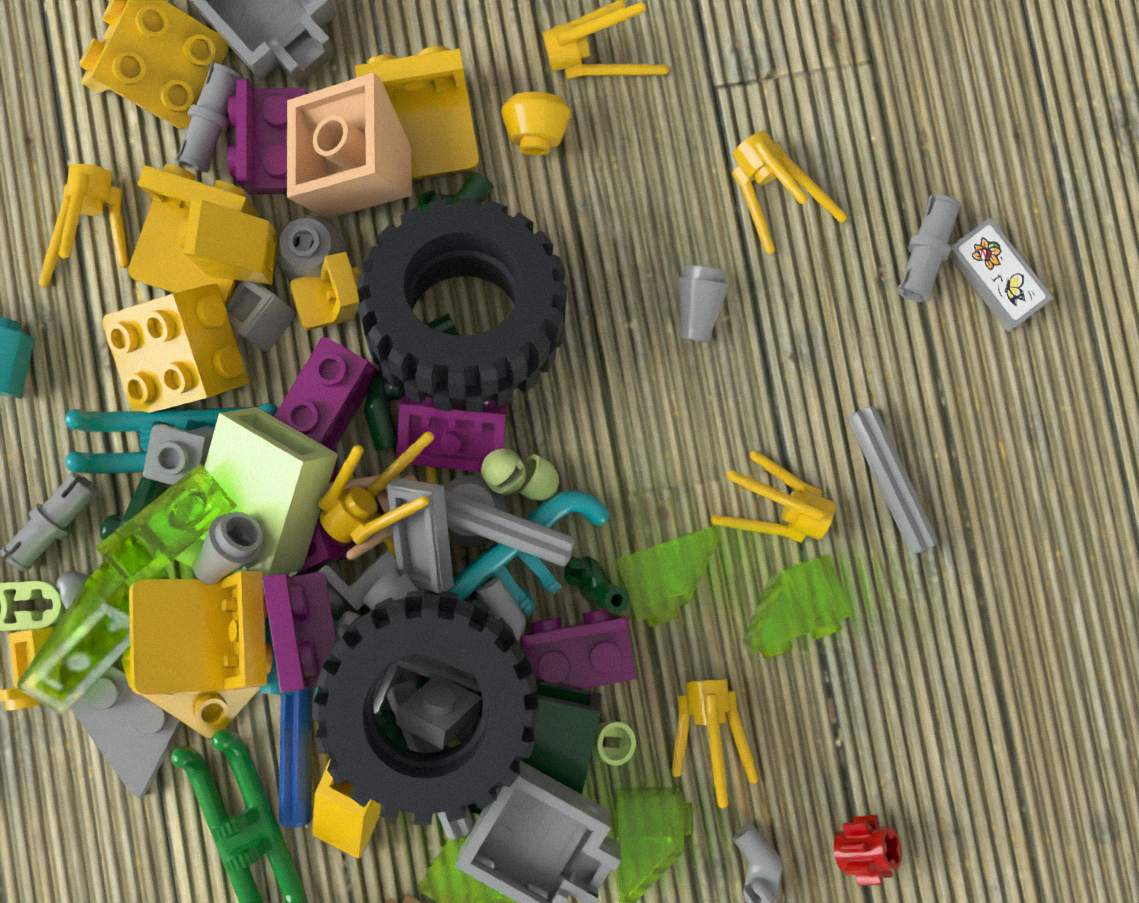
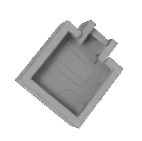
M189 0L194 9L220 35L260 81L277 66H280L296 85L300 86L336 54L330 38L322 30L327 23L337 16L331 0Z
M521 761L519 763L521 774L510 788L501 784L496 789L497 800L485 807L481 812L472 831L468 834L459 850L455 868L518 903H566L568 894L583 903H596L599 899L598 890L610 870L614 869L616 871L621 862L620 843L607 836L611 829V811Z

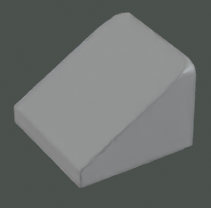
M241 281L225 305L232 329L264 352H268L296 316L295 310L259 283Z

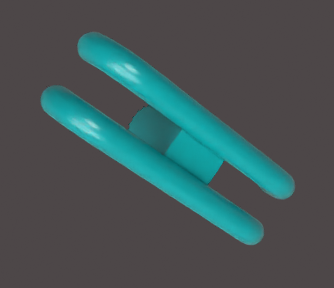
M269 402L256 406L273 417L278 411V407ZM254 407L172 409L151 413L144 411L99 412L72 409L65 415L64 419L70 429L85 432L140 431L139 442L144 452L85 453L74 451L66 456L65 465L71 472L85 474L143 473L153 426L163 424L187 431L208 425L216 427L219 413Z
M577 490L561 491L548 498L524 519L551 528L565 515L578 512L590 523L601 526L607 523L610 515L607 507L593 495ZM495 542L453 577L454 586L447 592L457 593L458 599L463 601L494 575V577L502 579L512 597L527 616L531 615L537 610V607L534 605V599L525 589L518 585L505 566L516 556L537 575V580L547 591H551L553 595L563 587L538 557Z

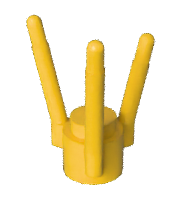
M618 0L574 21L542 31L552 72L565 69L567 80L580 76L666 75L669 72V67L667 65L582 64L581 59L590 57L586 36L645 12L646 4L643 2L626 7L624 0Z
M762 130L743 141L732 153L739 166L731 174L743 191L757 233L767 254H773L775 247L752 185L753 180H756L759 186H762L777 177L800 204H806L808 196L799 187V183L839 222H846V213L788 157L779 143H774L767 131Z
M91 164L70 165L68 181L64 186L63 202L39 278V285L41 287H48L59 255L64 259L70 256L80 214L99 216L103 213V207L109 208L118 265L121 268L128 266L127 245L121 213L122 189L111 187L113 175L111 171Z
M425 432L366 489L357 486L352 489H345L364 452L361 445L354 446L330 490L318 501V506L322 509L319 514L320 522L325 531L339 542L349 543L354 541L357 545H362L372 534L428 506L429 498L421 496L374 519V512L377 510L374 498L433 441V433Z
M752 451L750 458L796 491H792L789 495L734 470H730L727 473V478L730 481L784 505L781 519L789 522V524L783 525L721 515H713L711 517L712 524L733 529L785 536L799 543H802L806 535L821 540L828 531L835 514L836 503L822 497L821 489L803 482L758 451Z
M727 679L685 682L686 695L677 696L679 716L671 774L676 778L682 774L690 716L694 715V725H707L717 804L720 808L724 809L728 806V795L719 724L726 723V714L748 781L751 784L758 782L754 760L737 710L735 691H728Z

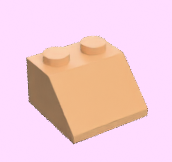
M370 73L287 100V198L328 219L412 196L411 146L378 75Z

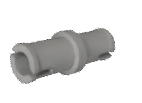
M210 63L209 72L197 105L191 104L187 113L191 121L175 161L191 169L205 173L208 172V165L221 131L227 132L230 120L226 118L228 114V100L230 96L235 95L236 79H242L240 73L224 65Z
M936 194L935 197L933 195L929 197L918 235H914L910 239L908 250L911 255L902 282L897 289L898 294L906 299L916 302H923V300L929 302L941 262L947 261L951 247L948 241L957 214L960 212L961 203L946 195Z
M71 472L64 483L43 505L36 504L29 512L31 519L7 545L1 548L0 553L2 557L7 558L11 554L12 556L6 561L14 568L28 572L33 563L55 539L65 538L71 530L69 524L93 498L97 497L99 494L98 489L95 486L88 488L92 484L91 481L79 473Z

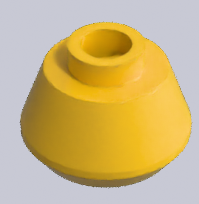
M544 92L515 94L501 108V115L511 143L520 146L519 151L521 153L531 156L547 155L550 153V148L558 146L572 115L570 108L561 97Z

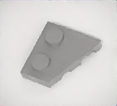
M102 656L93 657L68 706L130 793L137 798H141L146 795L183 722L144 696L136 694L129 687L122 666Z

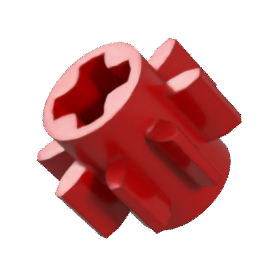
M878 815L853 816V822L843 823L844 831H839L834 839V856L840 870L845 872L846 875H856L857 886L882 885L883 878H892V870L899 868L902 859L901 842L896 831L889 828V826H880Z

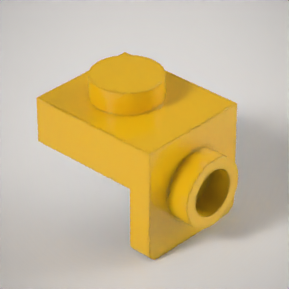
M346 252L325 256L321 268V277L304 276L291 281L290 290L301 326L305 331L354 320L359 308L358 305L360 304L357 285L358 276L361 272L358 267L351 268Z
M53 627L9 633L14 687L0 689V701H5L6 711L39 706V695L60 691L58 668L61 664V649L59 643L54 638Z

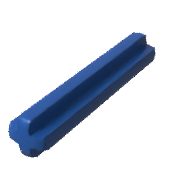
M313 688L293 691V695H281L279 822L282 826L301 827L308 824L311 820Z

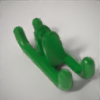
M219 729L212 736V745L215 749L223 751L227 757L248 808L232 816H228L212 774L201 754L193 747L181 746L175 749L171 756L172 763L175 767L184 769L192 784L239 903H263L249 865L257 862L265 853L285 903H308L303 884L251 756L239 735L230 729Z

